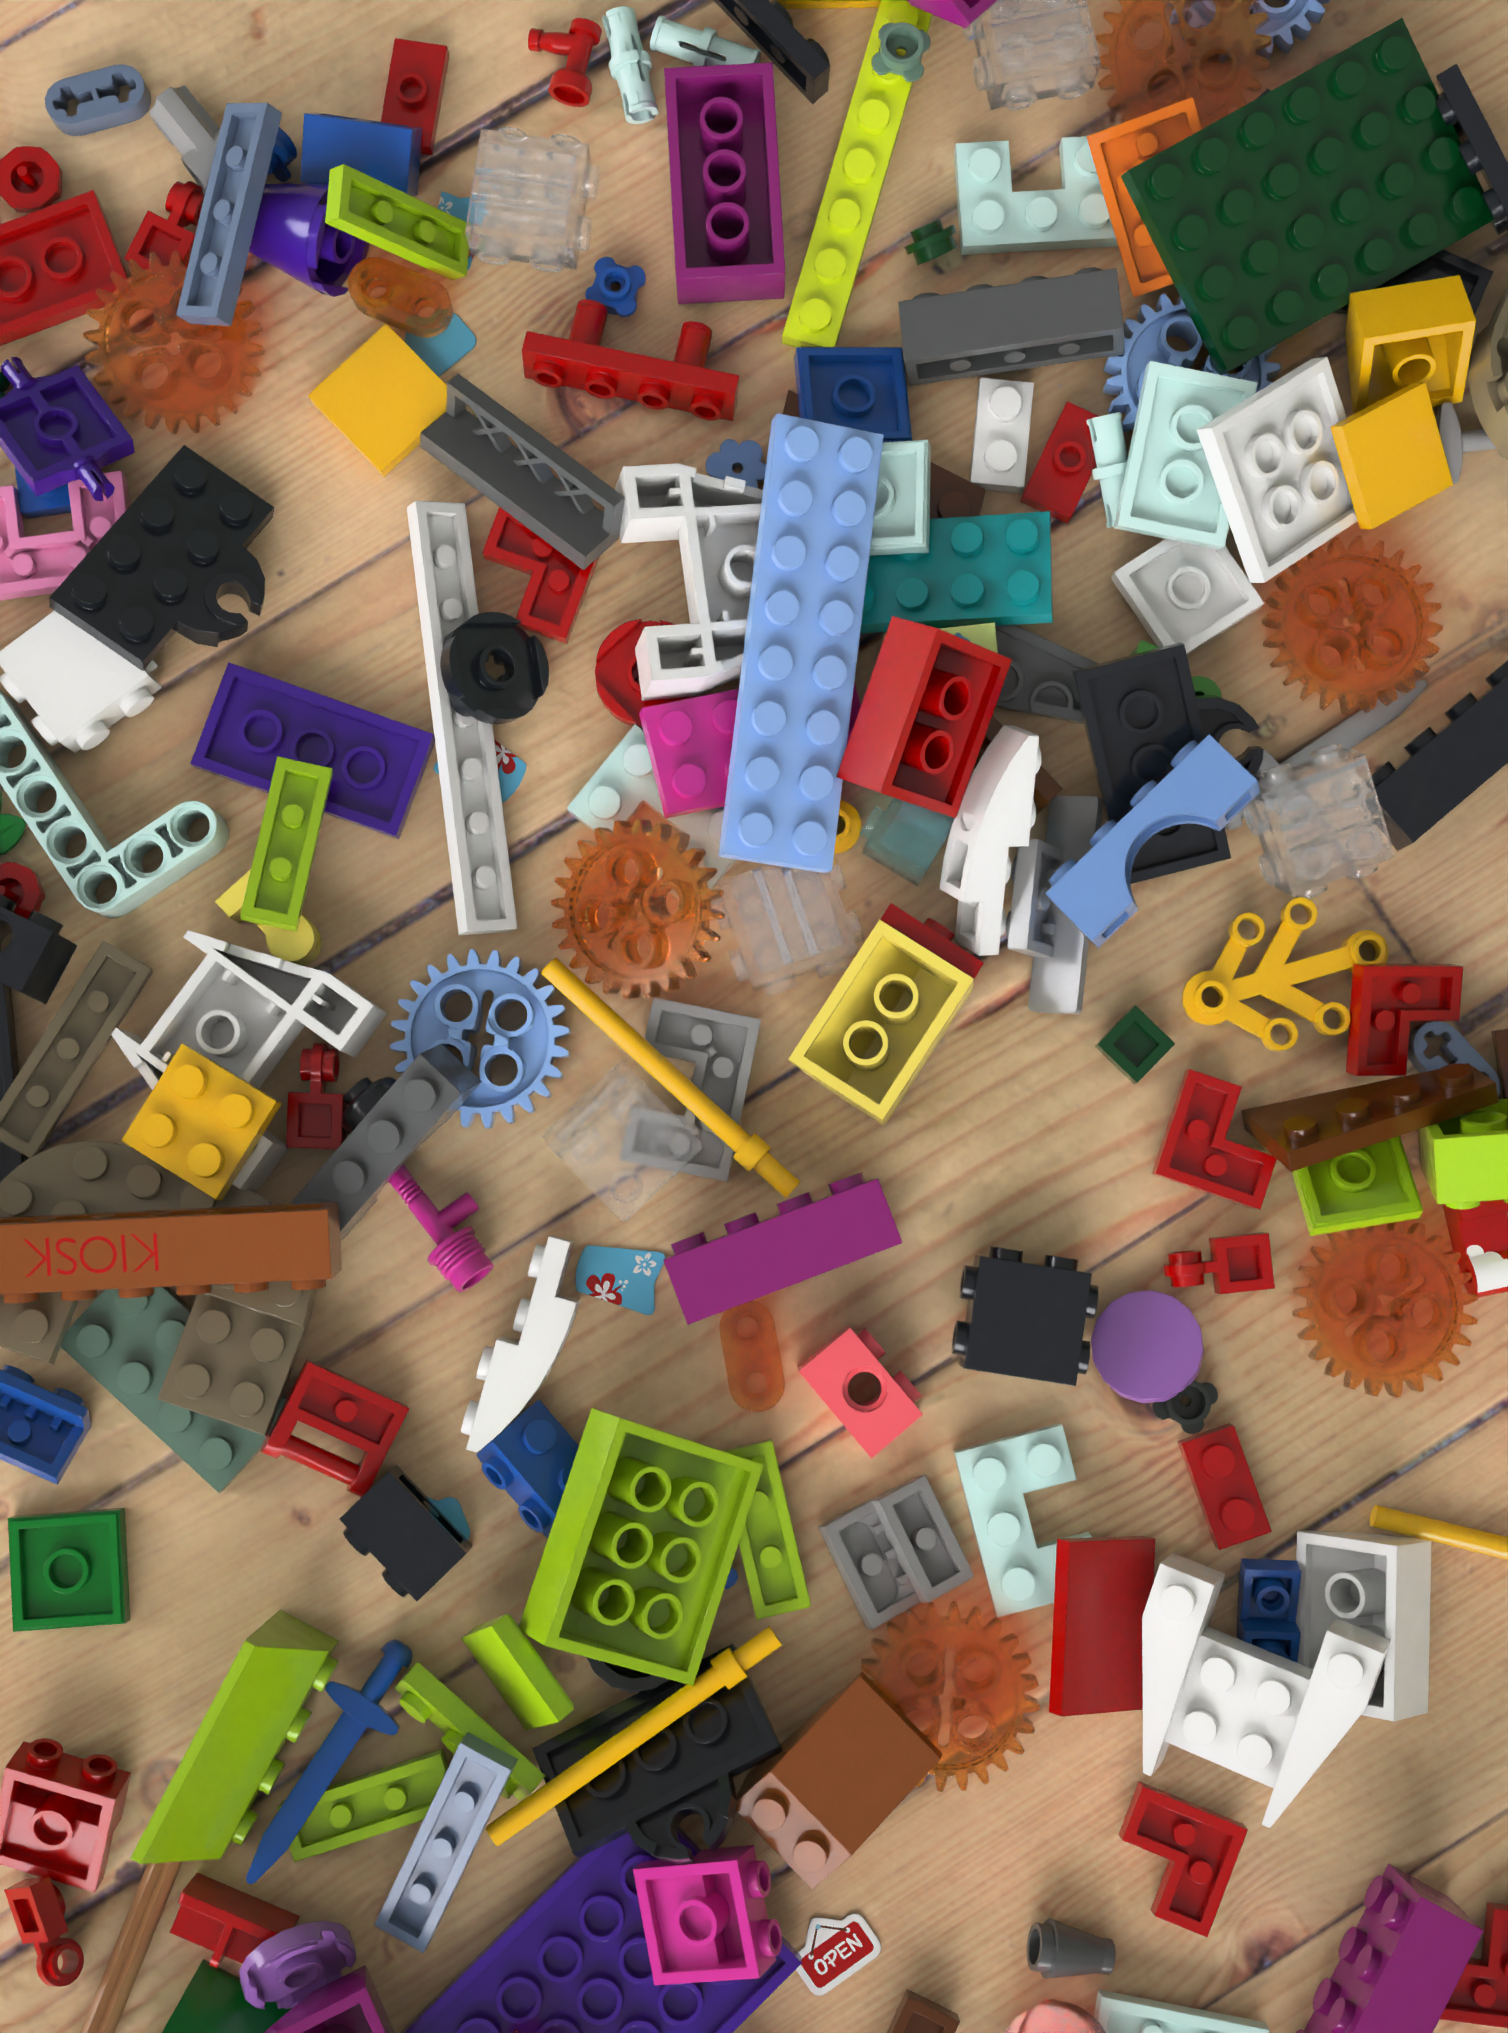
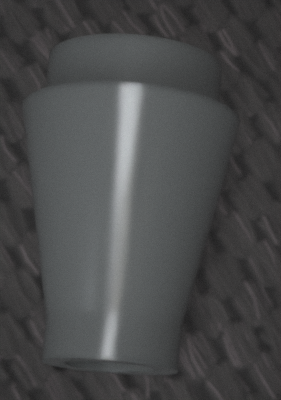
M1048 1918L1045 1923L1035 1922L1031 1926L1027 1940V1962L1031 1971L1041 1972L1042 1977L1045 1979L1088 1974L1110 1975L1115 1964V1945L1112 1939L1098 1937Z

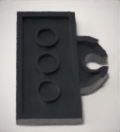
M183 445L49 597L50 608L142 671L175 632L196 644L218 647L219 642L239 637L247 632L248 621L241 613L228 612L220 607L217 600L221 596L226 594L238 595L246 601L250 612L258 616L262 612L265 596V577L258 560L247 548L273 518L274 507Z
M1181 642L1072 671L1107 822L1113 819L1118 823L1133 809L1130 801L1145 784L1151 780L1158 784L1174 769L1170 765L1172 759L1189 742L1195 740L1199 744L1210 734L1219 743L1221 736L1230 729H1241L1250 733L1259 728L1254 718L1239 704L1216 695H1195L1185 645ZM1260 746L1247 747L1235 759L1256 778L1263 760L1264 749ZM1179 824L1159 831L1148 839L1139 850L1132 866L1131 884L1230 859L1231 854L1225 827L1221 831H1217L1198 824Z
M734 1644L702 1659L696 1677L712 1667L710 1660L724 1650L730 1648L732 1651H735L737 1648ZM746 1671L748 1677L729 1690L724 1686L555 1806L574 1855L581 1858L629 1833L637 1846L660 1861L678 1864L694 1862L692 1851L681 1844L677 1836L678 1826L681 1821L692 1814L702 1815L705 1824L702 1838L710 1849L715 1851L723 1843L734 1824L738 1801L733 1777L783 1751L748 1671ZM669 1680L653 1690L641 1691L532 1748L541 1772L546 1775L544 1777L545 1783L551 1781L686 1684Z

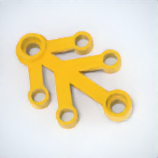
M1304 897L1294 898L1282 907L1280 913L1281 923L1254 974L1233 979L1247 948L1258 943L1265 934L1263 920L1258 915L1248 912L1235 917L1231 921L1228 929L1229 938L1212 970L1197 973L1186 982L1182 991V1005L1186 1014L1199 1024L1211 1026L1227 1020L1259 1037L1264 1046L1269 1050L1275 1052L1284 1051L1294 1046L1297 1041L1298 1030L1296 1025L1287 1018L1270 1020L1243 1004L1240 1000L1261 995L1313 1023L1315 1029L1324 1036L1341 1034L1347 1030L1351 1020L1350 1013L1344 1005L1338 1002L1324 1004L1291 985L1346 969L1353 974V964H1386L1389 955L1388 945L1385 939L1377 932L1362 930L1348 936L1339 949L1285 964L1301 932L1310 928L1316 922L1318 915L1317 908L1311 900ZM1294 905L1302 906L1306 910L1307 920L1304 924H1297L1291 919L1290 911ZM1243 920L1251 922L1255 927V935L1251 940L1242 938L1238 932V925ZM1362 942H1368L1374 946L1376 954L1372 961H1366L1360 956L1359 947ZM1205 988H1213L1218 992L1220 1001L1215 1008L1208 1007L1203 1003L1202 992ZM1328 1009L1334 1010L1340 1017V1023L1336 1029H1330L1324 1024L1323 1015ZM1274 1025H1281L1288 1032L1287 1041L1283 1045L1276 1044L1271 1038V1029Z

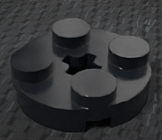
M500 612L480 613L474 615L445 636L440 659L441 675L445 688L450 695L451 705L458 714L465 717L472 716L484 723L506 724L526 715L533 709L532 707L535 706L538 698L544 695L549 681V665L545 650L535 635L529 638L526 632L517 626L521 622L514 617ZM488 655L493 656L496 665L504 666L505 674L499 676L497 680L493 679L486 670L485 663L488 662Z

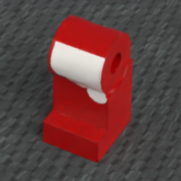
M1504 1200L1480 1201V1205L1472 1209H1452L1442 1204L1455 1261L1459 1264L1461 1277L1470 1297L1477 1299L1508 1292V1218L1506 1213L1508 1212V1203L1504 1202Z

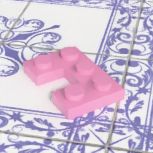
M122 471L104 473L115 487L113 494L108 499L103 494L104 501L94 500L82 480L78 479L69 482L68 490L73 531L25 537L18 490L13 485L0 487V601L53 594L129 508L130 500L127 477Z

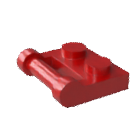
M306 1359L276 1421L271 1426L268 1436H266L263 1442L261 1452L275 1459L282 1455L347 1484L348 1492L362 1497L369 1491L409 1411V1407ZM297 1421H300L362 1449L365 1453L362 1460L356 1464L300 1439L291 1433Z

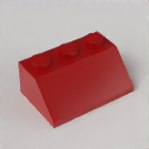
M892 616L836 777L956 818L1012 659L941 629Z

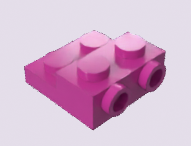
M754 1845L717 1848L715 1851L712 1849H702L693 1857L694 1862L678 1864L660 1860L644 1861L633 1869L654 1985L757 1979L775 1963V1956L779 1955L782 1947V1933L776 1919H768L764 1897L768 1896L771 1888L770 1870L764 1860L757 1861Z

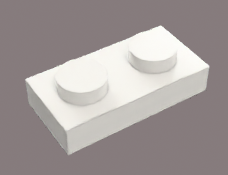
M980 378L970 482L989 491L1022 494L1025 485L1034 383Z

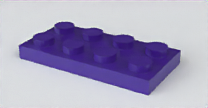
M228 662L190 764L197 769L268 794L277 756L333 768V776L324 813L400 839L435 744V736L421 729Z

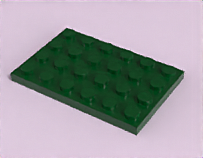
M1403 18L1121 175L1219 375L1230 372L1347 305L1350 293L1375 289L1493 221L1481 195L1484 193V190L1475 173L1471 176L1460 154L1458 145L1461 144V141L1453 124L1446 126L1437 108L1436 98L1439 95Z

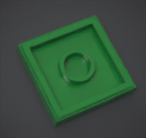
M125 1508L18 1515L8 1518L13 1632L125 1624L130 1621Z

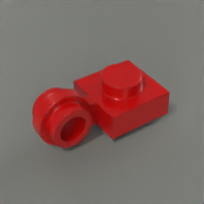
M177 181L171 187L166 199L165 209L170 213L167 220L147 211L124 257L130 266L178 289L187 271L195 234L184 229V227L190 224L198 225L205 196L202 186L192 181H188L185 184Z
M314 1043L312 1048H303L300 1076L302 1081H310V1092H288L286 1148L338 1149L346 1139V1131L341 1125L342 1115L347 1108V1104L343 1100L346 1093H326L327 1083L337 1082L340 1069L338 1049H329L327 1043Z
M1260 1232L1209 1238L1211 1260L1202 1261L1201 1250L1178 1251L1168 1253L1169 1263L1163 1265L1164 1276L1170 1277L1171 1287L1205 1284L1204 1274L1212 1273L1214 1292L1217 1294L1275 1289L1269 1233Z
M50 1876L24 1879L5 1889L4 1891L22 1943L34 1944L38 1956L36 1969L39 1978L51 1987H62L73 1983L82 1971L84 1955L82 1948L75 1940L60 1938L61 1935L69 1931L63 1916L66 1911V1905L61 1891L56 1885L52 1884ZM61 1954L63 1958L62 1968L59 1970L57 1962L58 1957Z

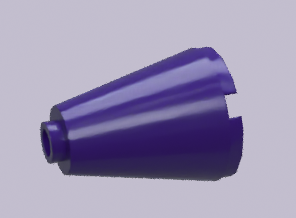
M329 183L265 184L249 253L322 294L332 297L345 294L350 288L342 285L350 274L359 277L365 264L370 243L325 223Z

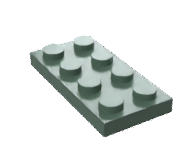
M154 1287L153 1295L138 1298H120L118 1289L104 1290L67 1330L61 1348L218 1493L224 1491L261 1450L266 1436L157 1399L192 1308L169 1287ZM284 1393L282 1395L272 1425L276 1421L288 1397Z

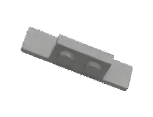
M1056 796L1049 803L1046 841L1029 839V846L1018 847L1017 856L1012 863L1011 877L1014 887L1011 910L1006 918L1007 949L1033 957L1028 1008L1037 1013L1077 1015L1082 1011L1089 939L1045 893L1052 887L1049 883L1050 878L1065 862L1070 859L1078 862L1093 848L1089 842L1093 835L1101 828L1103 800L1096 796Z

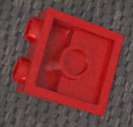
M41 1738L31 1743L23 1741L5 1767L0 1791V1865L40 1877L50 1876L53 1881L95 1893L104 1878L113 1832L122 1818L131 1772L118 1769L117 1762L107 1755L95 1754L84 1759L63 1753L62 1745L53 1739Z

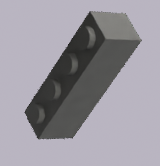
M1090 267L1081 269L1073 275L1054 278L1032 276L1015 284L995 287L988 284L972 286L963 292L943 295L922 293L911 300L898 301L904 363L909 386L1124 354V325L1117 268L1102 270Z

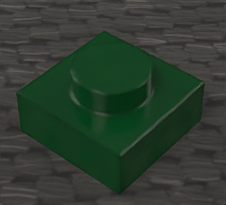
M1135 1005L1098 1041L1095 1047L1133 1084H1136L1175 1043Z

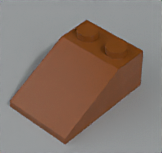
M861 1672L781 1743L782 1752L759 1763L746 1775L737 1794L736 1811L813 1890L855 1853L940 1761L942 1753Z

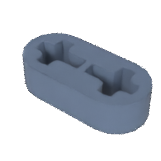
M124 64L113 65L61 79L48 89L45 97V107L51 119L59 130L70 136H83L135 122L148 112L151 104V94L141 74L133 67ZM128 85L131 89L128 94L129 100L120 103L117 98L120 95L119 87ZM71 99H77L80 103L77 105L78 114L74 116H68L66 113L69 106L68 101Z
M1434 1021L1421 1024L1409 1034L1408 1058L1420 1073L1440 1069L1450 1064L1469 1063L1496 1082L1499 1097L1501 1088L1499 1076L1454 1027L1445 1022ZM1425 1035L1429 1038L1440 1035L1443 1038L1444 1042L1439 1048L1449 1059V1064L1438 1055L1428 1058L1425 1056L1423 1051L1428 1046L1424 1039Z

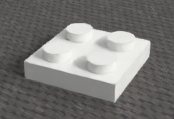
M1164 539L1116 570L1111 576L1112 581L1156 646L1161 648L1181 642L1185 645L1187 656L1260 609L1264 604L1226 546L1222 549H1215Z

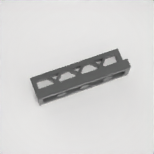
M457 374L447 382L446 412L421 432L420 447L581 569L585 570L619 539L625 497L460 374ZM465 404L474 410L477 417L465 409ZM508 436L514 439L518 448L512 444ZM549 466L556 471L560 479L553 475ZM591 498L605 507L604 512L594 505Z

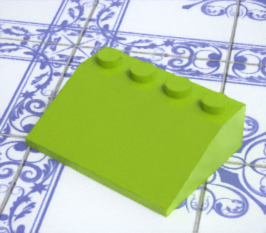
M591 1408L519 1624L521 1631L547 1647L693 1686L764 1464Z
M279 1610L244 1641L130 1859L139 1864L221 1859L233 1842L239 1846L244 1844L259 1814L250 1810L260 1791L267 1795L270 1794L286 1764L277 1759L286 1740L288 1739L296 1743L312 1715V1711L304 1708L314 1688L321 1692L324 1691L339 1663L338 1660L331 1657L339 1640Z

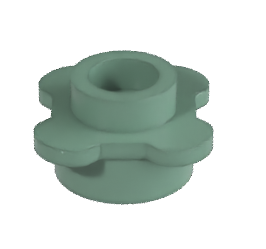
M887 23L883 25L878 33V38L881 41L879 52L872 57L871 65L873 70L882 76L893 73L903 76L907 82L918 81L924 72V67L921 64L923 53L930 48L931 40L929 35L909 23ZM898 49H904L906 51V54L904 56H898L896 54V51Z

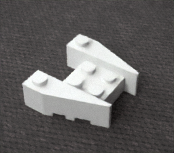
M678 463L623 466L615 487V490L625 497L620 528L621 543L679 540L690 624L644 627L635 647L642 701L695 697L740 678L763 490L746 486L745 480L726 476L724 480L696 473L697 468Z
M188 930L183 937L207 954L204 960L145 1040L134 1033L115 1028L111 1035L132 1066L139 1070L152 1090L181 1044L192 1047L259 1089L305 1026L339 1051L356 1057L385 1018L387 1012L330 973L298 965L278 957L259 953ZM265 1130L232 1184L242 1190L249 1188L258 1192L289 1148H286V1144L268 1130Z
M1171 1553L1159 1565L1142 1616L1143 1773L1149 1776L1153 1775L1163 1762L1169 1743L1274 1788L1262 1822L1263 1826L1271 1828L1366 1709L1374 1692L1391 1640L1334 1618L1326 1631L1313 1670L1208 1627L1225 1573Z

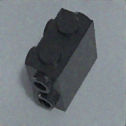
M990 1246L989 1257L975 1255L973 1266L964 1265L960 1284V1298L968 1299L965 1322L957 1320L953 1332L951 1351L952 1354L960 1355L959 1365L964 1369L1076 1386L1078 1374H1086L1090 1359V1341L1083 1340L1085 1319L1094 1318L1098 1303V1286L1091 1285L1092 1273L1077 1271L1078 1260L1057 1256L1045 1255L1044 1266L1023 1263V1251Z

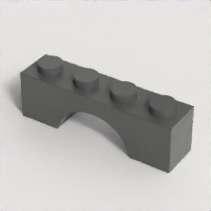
M442 1044L420 1053L290 1204L338 1202L340 1241L343 1240L377 1202V1196L395 1172L437 1129L450 1119L482 1081Z

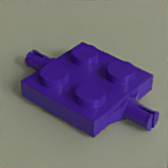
M11 357L12 364L6 359L1 365V372L14 388L4 397L0 398V447L36 497L79 479L85 484L94 500L104 501L103 494L108 499L113 494L115 487L101 471V468L135 453L132 437L78 365L52 376L34 378L20 358Z

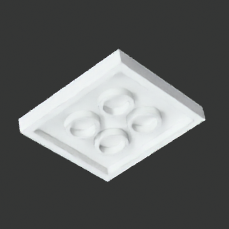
M1328 357L1310 359L1197 429L1250 583L1267 582L1357 522L1330 428L1347 417Z

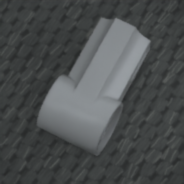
M185 85L179 88L169 87L156 97L155 104L149 111V114L155 125L180 153L184 166L196 183L202 186L205 193L221 128L218 127Z

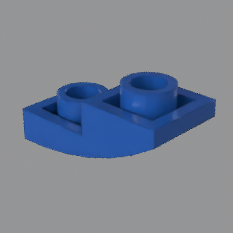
M1241 1558L1237 1607V1638L1297 1663L1301 1632L1296 1623L1302 1571L1296 1560Z

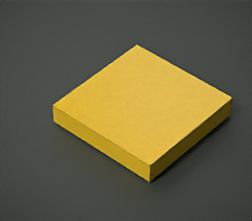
M386 323L319 384L308 397L314 406L385 477L420 444L421 432L446 412L447 385Z
M1425 382L1412 383L1330 427L1360 529H1374L1453 485Z

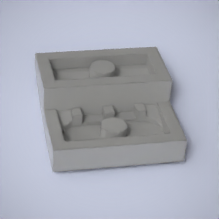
M921 1475L892 1488L818 1526L866 1628L869 1629L877 1628L919 1603H929L975 1577L926 1475Z

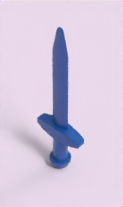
M394 1639L387 1642L381 1648L384 1655L360 1691L335 1681H331L326 1685L325 1691L343 1710V1713L264 1832L246 1876L248 1884L255 1883L287 1851L365 1729L370 1727L389 1735H395L398 1732L399 1724L379 1702L402 1667L409 1668L412 1662V1650L403 1642Z

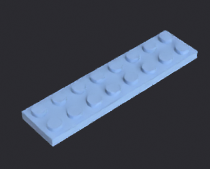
M779 413L771 421L718 857L820 873L832 871L843 779L836 776L848 740L883 434Z

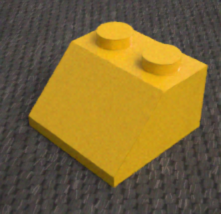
M1460 275L1350 293L1345 338L1353 414L1412 383H1426L1432 407L1440 406L1444 402L1454 404L1463 401L1476 318Z

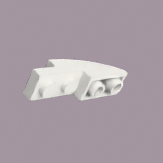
M1003 725L973 771L957 816L953 820L943 859L940 890L958 899L955 942L978 956L999 955L1000 937L1004 934L1006 928V915L1003 909L1005 883L1008 882L1011 875V861L1008 850L1009 847L1029 846L1030 829L1036 820V806L1033 796L1035 776L1040 769L1042 758L1038 745L1039 735L1014 725Z
M549 1236L546 1246L536 1245L528 1271V1276L537 1278L531 1300L521 1299L513 1325V1330L522 1332L520 1341L502 1336L496 1340L494 1348L485 1346L476 1375L477 1379L485 1381L480 1401L470 1400L461 1428V1433L470 1435L466 1450L477 1453L499 1435L526 1407L558 1359L572 1328L581 1301L559 1295L574 1241Z

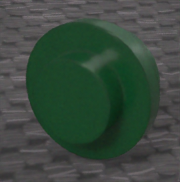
M937 219L911 231L914 242L904 247L907 255L913 253L917 265H920L957 248L952 236L957 231L954 224L943 228L941 220Z

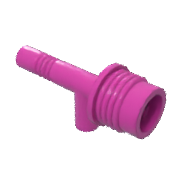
M402 1164L389 1179V1183L401 1198L405 1200V1204L408 1205V1208L437 1245L428 1256L427 1261L430 1265H435L441 1275H444V1279L449 1280L459 1293L466 1291L487 1276L494 1267V1264L485 1254V1248L476 1239L475 1230L471 1226L465 1227L456 1233L453 1230L454 1227L478 1211V1205L470 1194L465 1192L439 1211L424 1191L420 1189V1186L404 1164Z

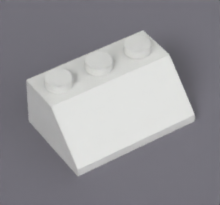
M1297 1531L1296 1561L1302 1571L1296 1623L1301 1632L1297 1663L1314 1670L1326 1631L1334 1618H1337L1391 1640L1374 1692L1361 1715L1394 1722L1428 1713L1431 1541L1375 1533Z

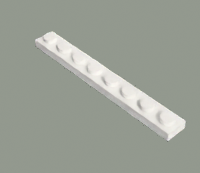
M414 501L407 507L458 934L507 933L518 928L493 725L478 721L472 716H462L454 710L450 702V695L442 679L440 667L445 636L474 615L479 614L465 503Z

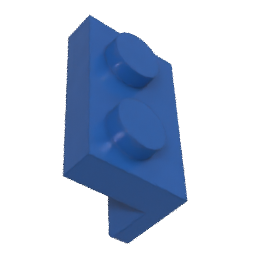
M5 1365L2 1370L0 1369V1459L58 1485L91 1428L89 1411L84 1407V1400L78 1395L63 1388H55L53 1392H50L33 1384L35 1380L28 1373L14 1366Z
M538 1399L477 1453V1457L483 1463L482 1470L487 1479L495 1487L502 1490L505 1489L519 1505L518 1511L523 1521L532 1530L542 1532L548 1538L579 1445Z

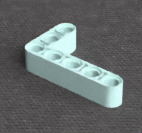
M0 691V784L76 899L85 908L107 918H119L127 915L217 855L226 846L229 839V828L226 821L208 805L199 801H186L112 848L18 705L8 695ZM25 744L27 750L24 761L19 766L9 768L8 756L10 751L18 745ZM48 789H55L57 796L54 806L47 812L39 813L37 809L39 796ZM208 817L210 822L208 834L198 842H190L187 836L189 825L197 818ZM84 833L87 839L84 852L78 857L69 858L67 854L69 840L76 834ZM161 847L163 851L161 866L156 871L145 873L142 868L144 854L152 848ZM107 878H114L117 883L115 896L109 902L100 904L96 897L98 885Z

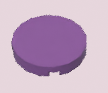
M1153 1290L1130 1292L1112 1301L1097 1318L1091 1337L1093 1362L1104 1382L1121 1397L1140 1403L1165 1402L1177 1396V1393L1184 1390L1198 1376L1204 1357L1201 1328L1191 1310L1175 1297Z
M318 1921L304 1923L283 1930L262 1942L246 1957L239 1970L240 1983L245 2000L259 2009H266L265 2002L276 2001L278 2009L293 2008L312 1991L342 1977L341 1970L346 1966L351 1969L356 1961V1950L350 1931L340 1923Z

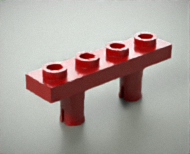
M584 299L578 302L569 339L526 331L522 347L524 377L533 379L542 386L550 388L566 386L587 391L592 396L602 399L624 398L638 401L643 406L655 410L671 408L692 413L697 418L707 421L718 419L734 420L738 403L739 375L705 368L712 339V330L703 323L694 321L683 323L674 361L600 346L608 311L605 305L594 300Z

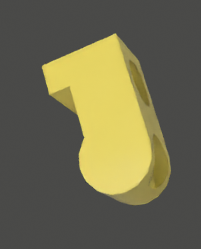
M251 869L215 900L227 916L239 924L243 921L240 914ZM301 912L297 932L255 923L266 935L267 947L275 957L304 966L314 961L320 953L322 947L321 934L303 912Z

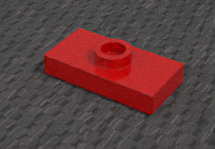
M395 38L381 122L422 128L421 154L433 156L449 61L448 47Z
M1068 401L1066 402L1020 499L1021 503L1041 512L1050 511V516L1064 523H1069L1092 475V470L1096 466L1089 425L1087 426L1086 420L1099 417L1098 415Z
M890 903L880 919L972 978L976 977L984 964L951 942L955 937L954 933L931 918H927L923 924Z

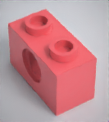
M847 1325L797 1368L800 1374L872 1459L923 1415L914 1404L922 1395L901 1370L893 1377L890 1376L878 1361L886 1352L865 1327L855 1334ZM860 1372L872 1373L879 1381V1389L876 1396L867 1402H858L852 1399L848 1393V1385L851 1378Z

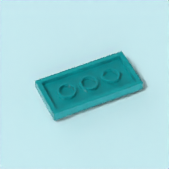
M1050 511L930 519L929 553L869 556L860 633L887 632L892 616L938 629L995 623V626L1053 623Z

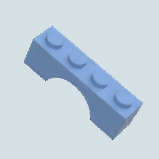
M1210 734L1199 744L1195 740L1186 744L1172 759L1170 765L1174 769L1158 784L1154 780L1145 784L1131 799L1130 805L1133 809L1118 823L1113 819L1105 823L1090 839L1089 843L1093 848L1078 862L1074 859L1065 862L1050 878L1049 883L1052 887L1045 894L1097 948L1103 945L1138 911L1131 889V871L1139 850L1148 839L1165 828L1179 824H1198L1221 831L1260 793L1258 780Z

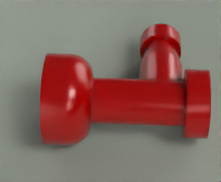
M586 18L573 19L569 33L544 32L543 29L531 28L528 35V48L530 51L542 52L544 50L556 55L568 56L565 68L557 70L552 75L548 88L549 94L555 100L568 106L584 107L590 102L593 88L590 79L586 76L592 47L599 44L602 34L601 27L592 20Z

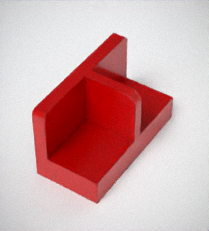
M196 1873L182 1890L178 1900L181 1906L169 1933L213 1951L214 1953L209 1965L218 1968L225 1957L243 1964L246 1957L262 1942L283 1930L295 1927L300 1916L205 1875Z

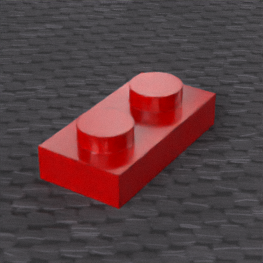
M1228 1423L1178 1441L1213 1543L1218 1550L1272 1532L1234 1425Z

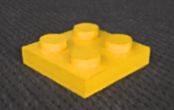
M181 1044L121 1141L212 1198L223 1200L282 1103L192 1047Z

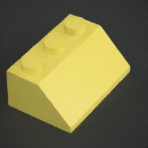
M879 919L788 1060L839 1098L885 1126L972 992L974 978Z

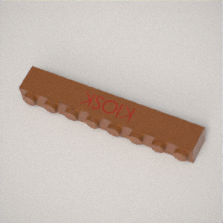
M338 1202L0 1217V1294H3L4 1303L36 1301L40 1299L39 1293L61 1292V1300L64 1301L86 1300L97 1297V1290L118 1289L120 1298H138L153 1295L154 1287L176 1286L177 1295H199L211 1292V1285L233 1284L234 1292L250 1293L269 1289V1282L291 1281V1289L312 1290L326 1287V1279H332L342 1270Z

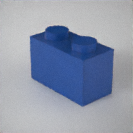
M304 113L300 182L329 183L330 169L345 164L410 196H416L418 194L422 128L324 113Z

